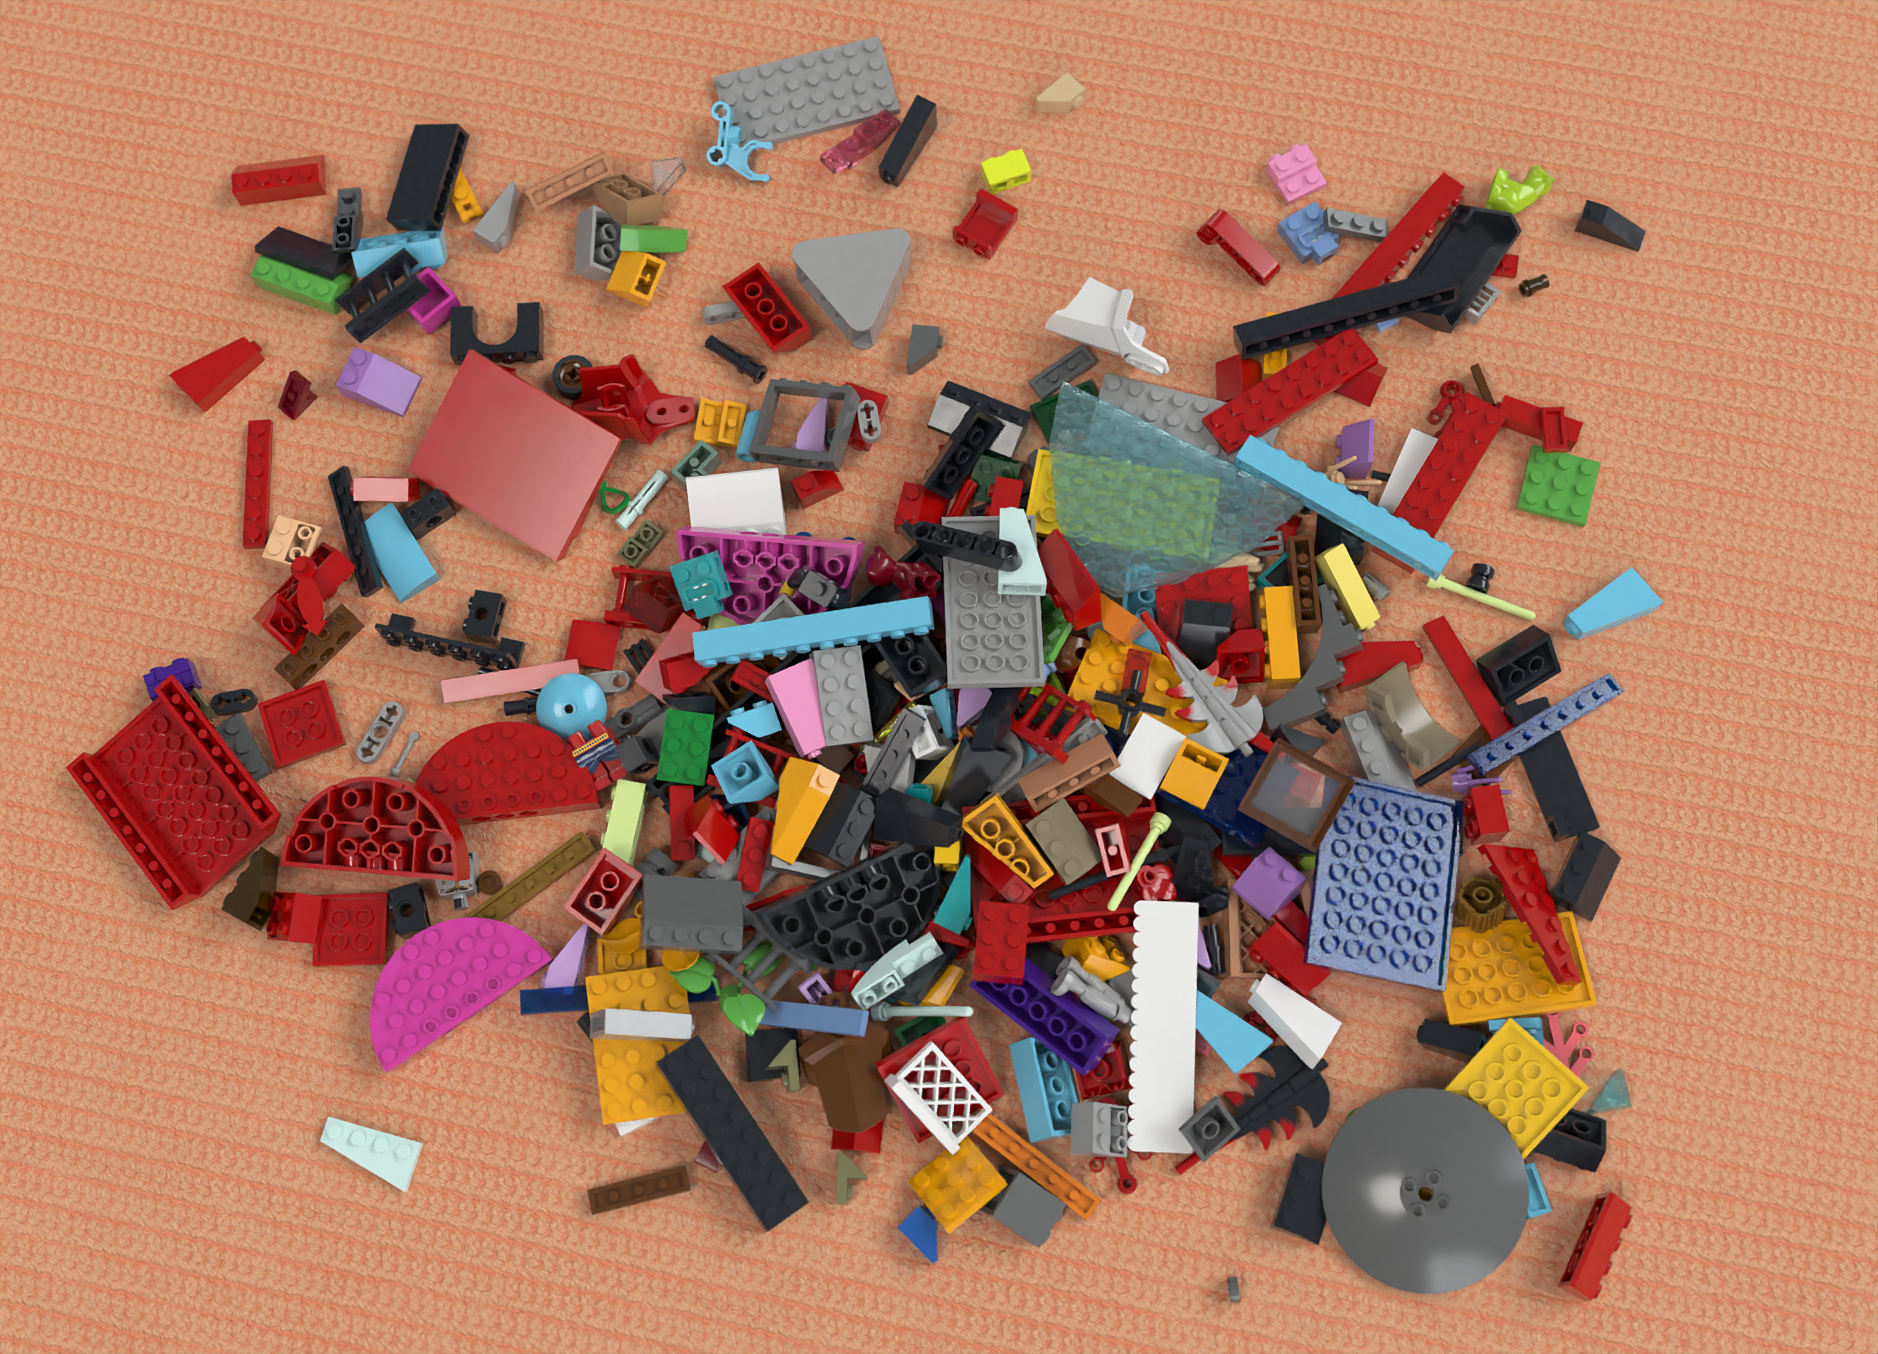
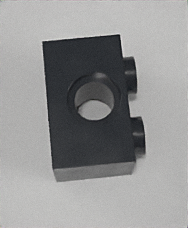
M438 488L399 513L418 540L456 515Z
M475 589L474 596H471L469 599L468 608L470 611L468 618H465L463 622V631L469 640L496 644L507 603L502 594ZM488 613L486 619L479 620L481 614Z
M628 735L620 740V745L614 748L627 773L645 774L659 765L660 755L651 738Z
M418 882L389 890L390 898H387L390 911H394L395 920L392 921L396 935L399 934L400 937L407 940L424 929L431 927L424 890ZM413 906V913L408 917H404L405 909Z

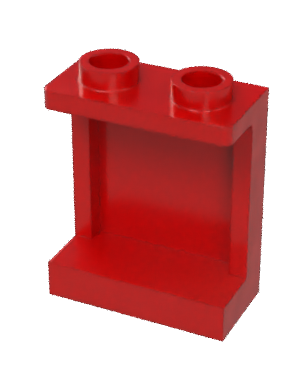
M980 188L976 194V202L960 225L958 227L954 226L952 229L953 239L958 245L972 249L976 255L991 259L1018 220V209Z

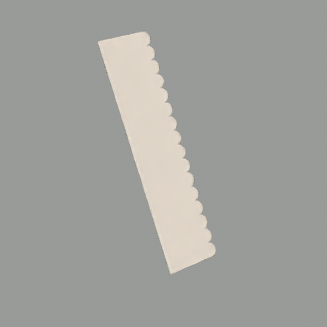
M1138 901L1134 905V911L1139 915L1134 920V928L1141 932H1137L1133 936V942L1138 948L1132 954L1134 960L1140 962L1136 963L1132 968L1133 975L1137 977L1132 982V989L1135 993H1138L1131 1000L1132 1006L1138 1009L1131 1014V1020L1136 1025L1132 1027L1130 1032L1131 1037L1137 1040L1130 1045L1131 1053L1137 1057H1133L1129 1063L1131 1070L1134 1071L1129 1077V1083L1135 1087L1129 1092V1099L1135 1104H1132L1128 1109L1129 1116L1135 1119L1128 1124V1131L1134 1135L1127 1141V1145L1132 1151L1192 1154L1193 1148L1179 1131V1128L1193 1116L1199 903Z

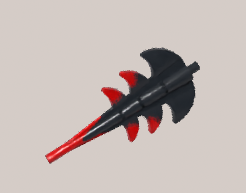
M1285 1046L1271 1047L1259 1054L1258 1057L1266 1061L1274 1070L1275 1078L1271 1080L1263 1074L1254 1072L1242 1073L1239 1075V1078L1252 1088L1254 1097L1250 1099L1246 1095L1234 1091L1223 1093L1224 1097L1237 1110V1113L1232 1118L1241 1130L1220 1149L1253 1132L1260 1139L1264 1150L1267 1151L1271 1143V1129L1268 1123L1271 1120L1277 1122L1282 1127L1286 1140H1291L1296 1126V1116L1293 1109L1296 1106L1305 1110L1312 1121V1127L1316 1129L1325 1119L1330 1106L1328 1085L1320 1073L1329 1066L1325 1059L1322 1058L1311 1069L1291 1048ZM1194 1152L1175 1166L1174 1169L1179 1175H1182L1201 1161V1159Z

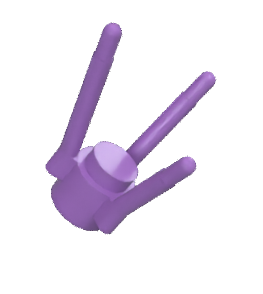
M1489 757L1469 766L1457 768L1458 773L1451 774L1454 792L1466 794L1470 788L1474 787L1473 785L1501 782V777L1473 780L1472 774L1466 773L1492 762L1493 758ZM1501 789L1503 795L1511 794L1510 790Z

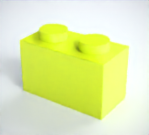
M1022 149L1017 151L1011 150L1005 155L996 158L991 157L981 163V175L989 193L992 195L1031 182V169Z

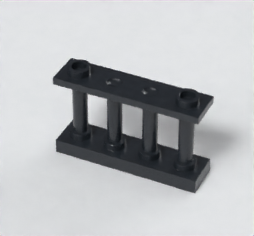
M405 247L335 299L337 304L349 315H352L353 319L345 325V328L359 343L365 341L431 292L429 286L416 273H412L411 269L419 264V262ZM404 275L405 281L395 287L394 282ZM386 288L388 293L378 300L376 295ZM369 301L370 307L360 313L359 308Z

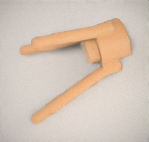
M1352 456L1334 466H1328L1327 472L1323 473L1332 482L1345 485L1348 490H1357V486L1380 485L1382 483L1380 480L1345 481L1344 474L1337 471V469L1357 459L1356 456Z

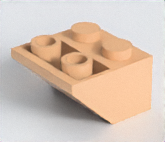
M278 515L262 558L272 567L291 572V564L295 558L300 556L311 558L322 528Z

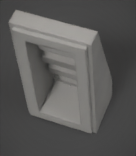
M1486 282L1483 287L1493 293V295L1491 296L1481 289L1479 293L1489 300L1486 301L1477 295L1475 299L1484 304V306L1473 301L1471 305L1479 309V311L1469 306L1462 316L1474 325L1479 322L1502 292L1489 282Z

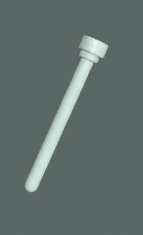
M879 1001V1003L877 1002L871 1007V1016L875 1021H887L892 1016H971L973 1014V1009L970 1006H891L885 1001Z

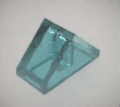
M1621 1069L1613 1071L1586 1112L1592 1115L1626 1110L1632 1107L1624 1071Z

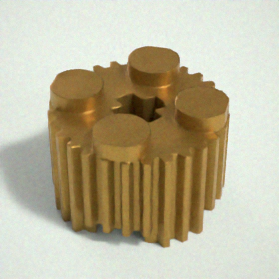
M1471 876L1469 880L1465 879V882H1461V888L1458 890L1455 904V915L1458 917V920H1462L1461 924H1466L1465 927L1469 926L1477 934H1483L1489 928L1493 930L1494 927L1497 928L1498 924H1501L1507 906V898L1502 891L1503 886H1501V882H1497V879H1490L1488 881L1487 878L1482 879L1479 877V879H1476V877Z

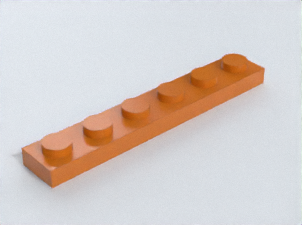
M989 1113L972 1130L974 1134L1053 1196L1065 1203L1067 1207L1085 1221L1089 1219L1102 1201Z

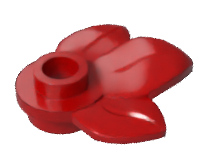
M1157 864L1153 867L1148 865L1140 867L1134 879L1136 885L1141 888V897L1144 901H1159V899L1173 901L1176 899V888L1170 881L1174 876V871L1170 867L1163 864Z

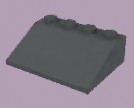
M643 875L639 949L737 955L742 952L743 915L741 881Z

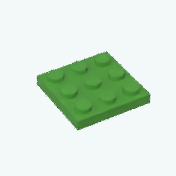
M1532 445L1516 510L1584 527L1600 462L1566 453H1543V447Z

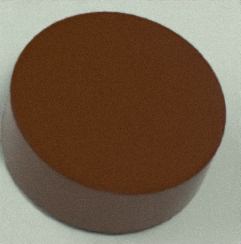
M491 870L483 872L477 880L479 890L489 896L500 891L503 885L501 876Z

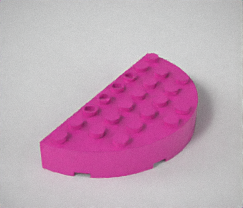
M690 526L677 529V544L681 560L686 561L716 550L718 551L733 595L721 599L725 610L719 612V614L725 615L739 625L752 624L781 596L779 595L780 589L797 568L807 571L809 567H812L849 590L860 569L865 541ZM796 590L791 599L804 615L823 613L829 610Z
M486 918L451 919L428 927L413 936L388 961L378 979L372 997L370 1009L371 1038L374 1050L385 1073L392 1072L554 961L553 957L537 940L527 933L506 923Z

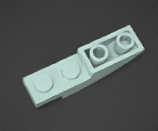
M930 932L910 945L907 940H904L886 953L865 973L851 994L860 1008L866 1010L904 986L903 978L940 956L943 952Z

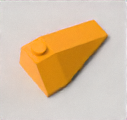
M792 757L788 759L779 778L778 801H776L777 813L773 827L771 855L793 865L830 798L840 775L816 763Z

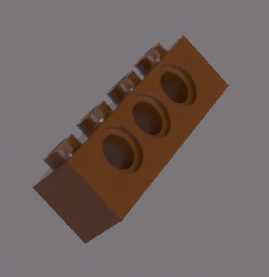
M1313 535L1289 536L1286 543L1289 586H1293L1297 634L1318 633L1321 626Z
M342 603L324 619L328 620L319 637L311 632L304 639L296 655L293 656L289 653L274 668L295 690L302 688L365 627Z

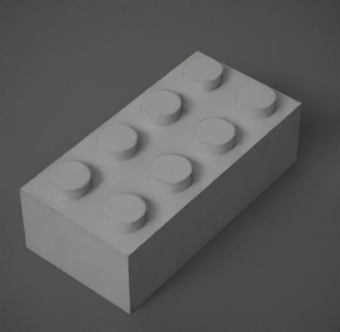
M843 647L810 653L809 658L812 659L814 664L826 740L824 748L873 741L861 647Z

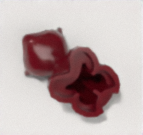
M877 545L866 564L868 582L874 586H885L891 582L894 583L902 591L899 595L901 600L928 596L931 601L937 595L935 586L941 580V576L924 562L894 561L881 545Z

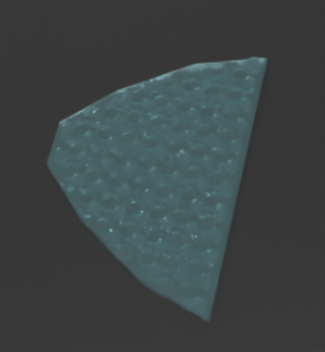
M1065 381L1061 383L1049 441L1056 521L1063 537L1099 585L1100 590L1118 598L1126 596V593L1143 592L1158 588L1160 585L1168 583L1172 585L1183 582L1198 572L1203 573L1231 560L1232 557L1254 550L1272 535L1283 523L1285 524L1291 519V516L1303 509L1306 501Z

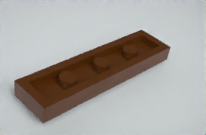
M684 1165L587 1191L592 1215H597L688 1192L691 1189L687 1169Z

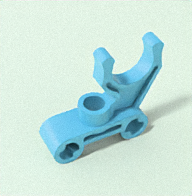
M723 101L714 103L711 108V114L714 119L720 122L717 146H712L707 151L708 161L716 167L729 165L750 181L768 183L770 176L768 174L758 175L752 172L748 160L751 153L756 149L764 148L772 151L774 145L771 142L752 140L740 148L741 127L733 126L734 111L732 107ZM722 107L727 111L723 118L718 114V110ZM718 151H721L723 157L719 158L718 162H715L713 158L714 155H717Z

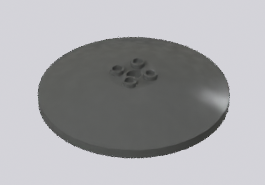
M1413 1087L1391 1091L1372 1099L1357 1109L1344 1122L1333 1138L1325 1158L1322 1175V1199L1326 1218L1334 1237L1346 1255L1360 1269L1379 1282L1396 1289L1419 1294H1438L1460 1290L1473 1285L1495 1271L1506 1260L1517 1244L1526 1222L1529 1206V1184L1524 1161L1518 1147L1508 1131L1490 1112L1471 1099L1451 1091L1431 1087ZM1423 1186L1430 1187L1433 1191L1432 1197L1428 1200H1422L1418 1196V1191Z

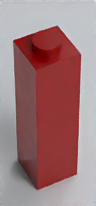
M1504 395L1501 402L1496 401L1495 407L1508 414L1502 427L1542 441L1539 416L1541 407ZM1565 416L1568 450L1571 451L1578 440L1584 422Z

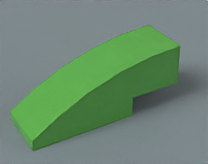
M621 224L620 250L635 252H686L688 229Z

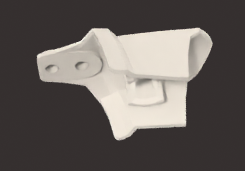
M1089 277L1071 303L1065 309L1053 313L1045 325V329L1059 336L1120 356L1126 364L1156 376H1161L1162 373L1167 374L1169 371L1165 358L1142 347L1146 335L1144 327L1127 319L1133 299V292L1130 289H1123L1119 292Z

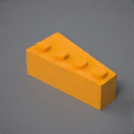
M1293 586L1264 587L1262 595L1258 596L1259 609H1262L1263 618H1260V629H1262L1264 634L1266 690L1293 689L1301 678Z
M997 792L962 816L963 829L1033 888H1036L1054 875L1053 867Z

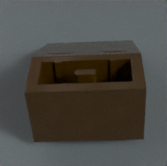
M262 846L258 851H255L250 858V864L246 871H243L238 876L237 885L224 898L221 909L261 931L271 916L270 901L274 896V892H276L279 858Z

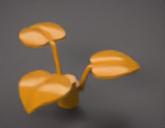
M692 872L685 876L689 878H695ZM642 901L635 907L637 919L627 918L621 921L606 936L600 939L613 953L629 955L639 949ZM664 950L662 953V963L671 971L685 970L696 963L700 952Z

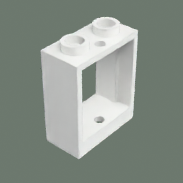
M917 705L911 708L912 711L926 718L924 725L911 746L916 759L937 760L948 755L955 746L952 739H947L944 732L942 734L939 732L942 727L934 707Z

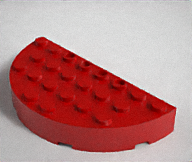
M522 722L489 723L474 727L457 735L444 744L429 759L415 784L422 786L441 800L454 816L459 826L602 809L599 791L596 792L591 774L586 766L582 768L578 766L575 758L570 753L573 748L556 734L544 728Z
M389 776L350 778L319 792L302 808L295 818V824L290 835H287L285 839L280 866L451 881L470 879V863L466 842L456 819L441 800L422 786L408 780Z

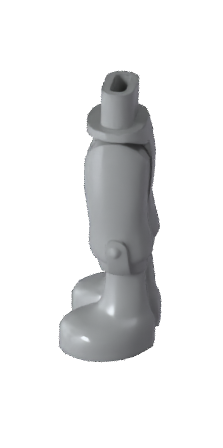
M1066 956L1060 962L1056 969V974L1059 977L1054 981L1050 990L1052 994L1061 996L1069 990L1079 994L1083 1003L1096 1012L1111 1018L1113 1021L1118 1019L1124 1024L1129 1021L1132 1008L1125 1004V999L1120 998V995L1096 975L1088 974L1072 956Z

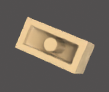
M1067 72L1036 98L1035 110L1041 113H1070L1074 108L1078 109L1084 103L1085 88Z

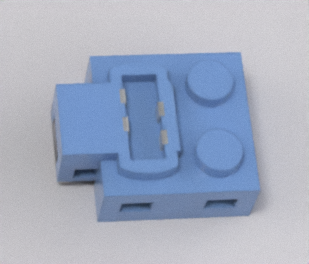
M1316 201L1279 222L1277 232L1301 264L1307 262L1312 257L1317 265L1337 253L1339 247L1337 243L1341 234L1324 231L1323 211Z

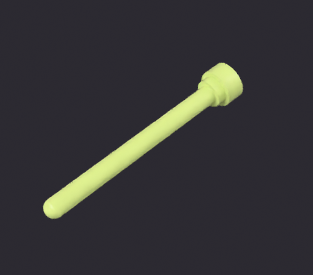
M1442 573L1437 581L1429 577L1426 583V587L1434 590L1436 588L1441 589L1442 587L1530 621L1536 617L1535 613L1445 579Z
M1156 812L1151 818V830L1131 863V871L1125 873L1107 905L1110 911L1117 909L1158 835L1166 832L1169 828L1171 820L1165 814Z

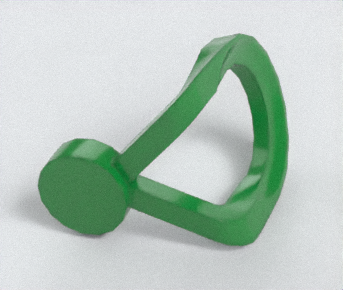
M603 480L598 491L600 493L602 510L611 515L616 514L628 505L630 496L622 490L607 487L606 480ZM605 491L624 496V499L617 507L609 508L606 504Z

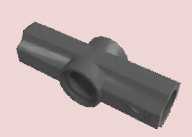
M651 693L630 708L620 709L615 717L604 725L606 728L611 727L614 732L613 734L620 740L627 734L637 733L641 725L662 713L663 709L656 697ZM632 717L631 723L624 725L625 720Z

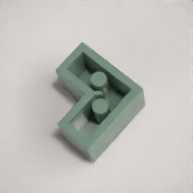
M701 439L670 471L674 482L687 492L686 477L711 475L721 464L718 452Z

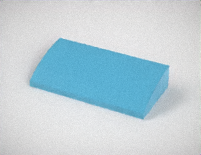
M392 502L365 521L376 564L400 603L441 580Z

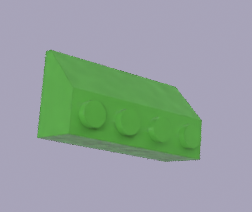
M264 255L259 257L250 274L259 288L336 316L341 306L336 303L335 299L351 288L355 280L354 276L344 272L334 280Z

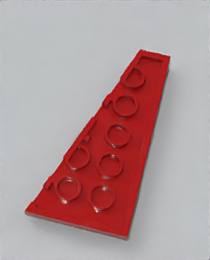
M1482 844L1477 849L1481 856L1485 854L1491 863V866L1488 867L1491 873L1497 875L1503 883L1502 891L1520 922H1526L1532 932L1529 937L1533 944L1538 943L1544 952L1542 959L1557 984L1575 986L1581 983L1578 967L1572 957L1570 945L1564 935L1562 923L1556 913L1554 901L1548 891L1546 879L1542 874L1534 849Z

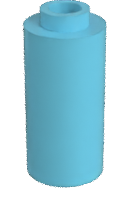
M753 410L747 413L735 457L741 461L748 463L756 462L749 453V449L761 411Z

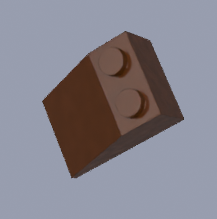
M773 654L764 655V658L761 660L744 659L768 673H771L780 665ZM725 661L720 662L702 679L727 712L750 690L730 680L739 663L727 664Z

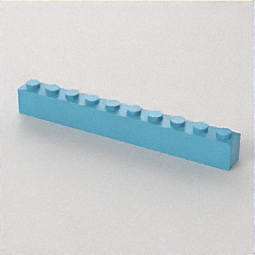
M1250 435L1235 458L1234 466L1435 581H1437L1451 559L1454 550L1447 543L1436 541L1426 531L1422 529L1417 530L1410 526L1405 519L1392 516L1384 507H1376L1369 503L1368 499L1360 494L1355 495L1348 491L1345 485L1332 482L1322 472H1315L1309 469L1304 462L1300 460L1295 461L1288 457L1287 453L1283 450L1272 448L1262 438H1255Z
M926 596L694 632L692 636L695 661L703 665V667L709 668L725 661L727 664H736L741 662L740 659L745 658L761 660L764 658V655L773 654L774 657L786 656L787 652L790 651L807 653L811 651V648L816 647L826 650L842 643L844 646H853L862 640L878 642L882 640L881 637L891 636L892 639L905 637L907 633L924 635L928 634L929 630L934 629L931 601Z

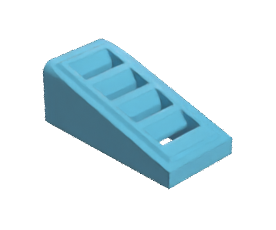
M944 688L931 694L930 700L945 737L956 740L959 735L957 732L954 692L952 689Z

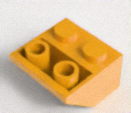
M622 250L606 291L647 308L666 262L647 253Z
M1185 737L1160 788L1204 810L1229 759Z
M1110 935L1067 939L1061 949L1065 957L1072 956L1088 974L1092 973L1102 981L1126 973L1130 969L1125 959L1126 956L1120 950L1117 940Z

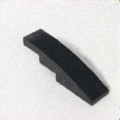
M1023 687L994 688L978 722L970 747L972 752H993L1013 725L1010 716L1020 704L1017 695Z

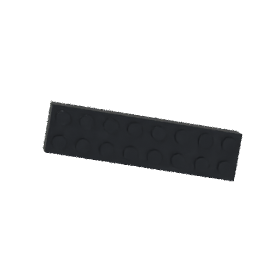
M696 1035L656 1062L655 1066L765 1233L809 1203L699 1035Z

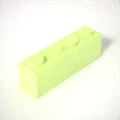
M618 779L617 786L612 788L611 800H613L612 809L609 808L606 814L608 827L607 831L602 833L601 845L633 867L649 794L646 790L648 786L644 783Z

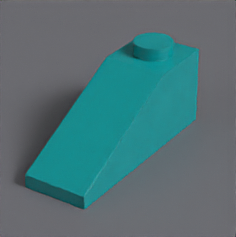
M968 854L965 855L933 922L959 935L962 929L967 931L973 919L969 916L971 912V856Z

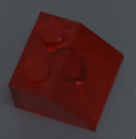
M659 575L634 585L623 608L633 618L640 620L650 630L658 634L671 629L681 614L686 612L677 587Z

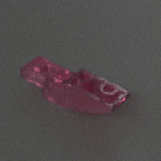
M884 109L854 128L853 135L821 154L820 161L833 174H836L845 167L850 170L875 151L899 127L900 121L887 109Z

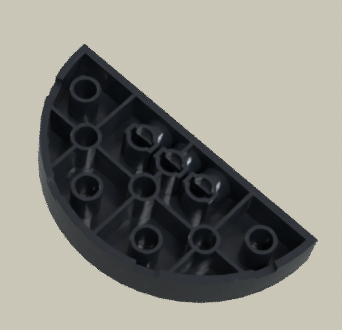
M899 842L850 867L844 868L754 911L767 934L779 945L803 960L808 959L811 964L836 970L871 967L904 940H907L910 945L931 918L937 904L942 876H940L941 867L934 864L935 847Z

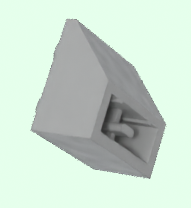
M1099 1102L1072 1103L1071 1154L1092 1157H1127V1107Z

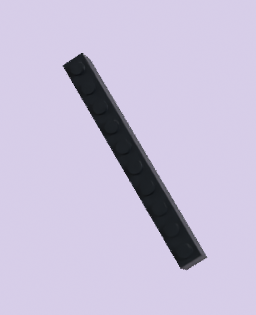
M1449 267L1235 325L1233 326V341L1242 360L1333 336L1353 328L1358 329L1457 302L1459 283Z

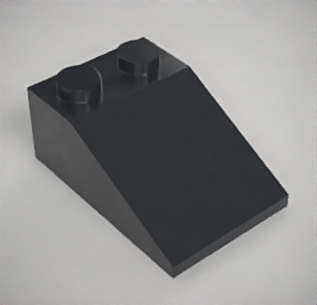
M1183 598L1177 647L1197 669L1204 670L1213 664L1217 659V647L1229 638L1233 609L1232 603Z

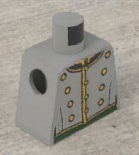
M474 851L468 852L470 863L469 880L451 881L435 879L440 897L444 900H453L454 911L468 909L467 896L477 895L479 892L477 880L479 878L480 858Z

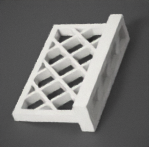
M932 1041L925 1045L895 1076L890 1074L884 1080L952 1155L960 1149L958 1144L992 1111V1108ZM933 1050L936 1054V1064L924 1065L925 1057ZM918 1070L917 1083H907L904 1077L910 1071ZM924 1070H935L934 1082L923 1083ZM940 1070L951 1071L950 1082H939ZM965 1086V1099H954L955 1087ZM933 1087L932 1100H923L921 1098L922 1088ZM939 1087H950L949 1099H938ZM970 1103H980L983 1109L977 1115H969ZM937 1104H948L947 1116L936 1115ZM954 1104H965L964 1116H953ZM952 1121H963V1128L954 1135L951 1131Z

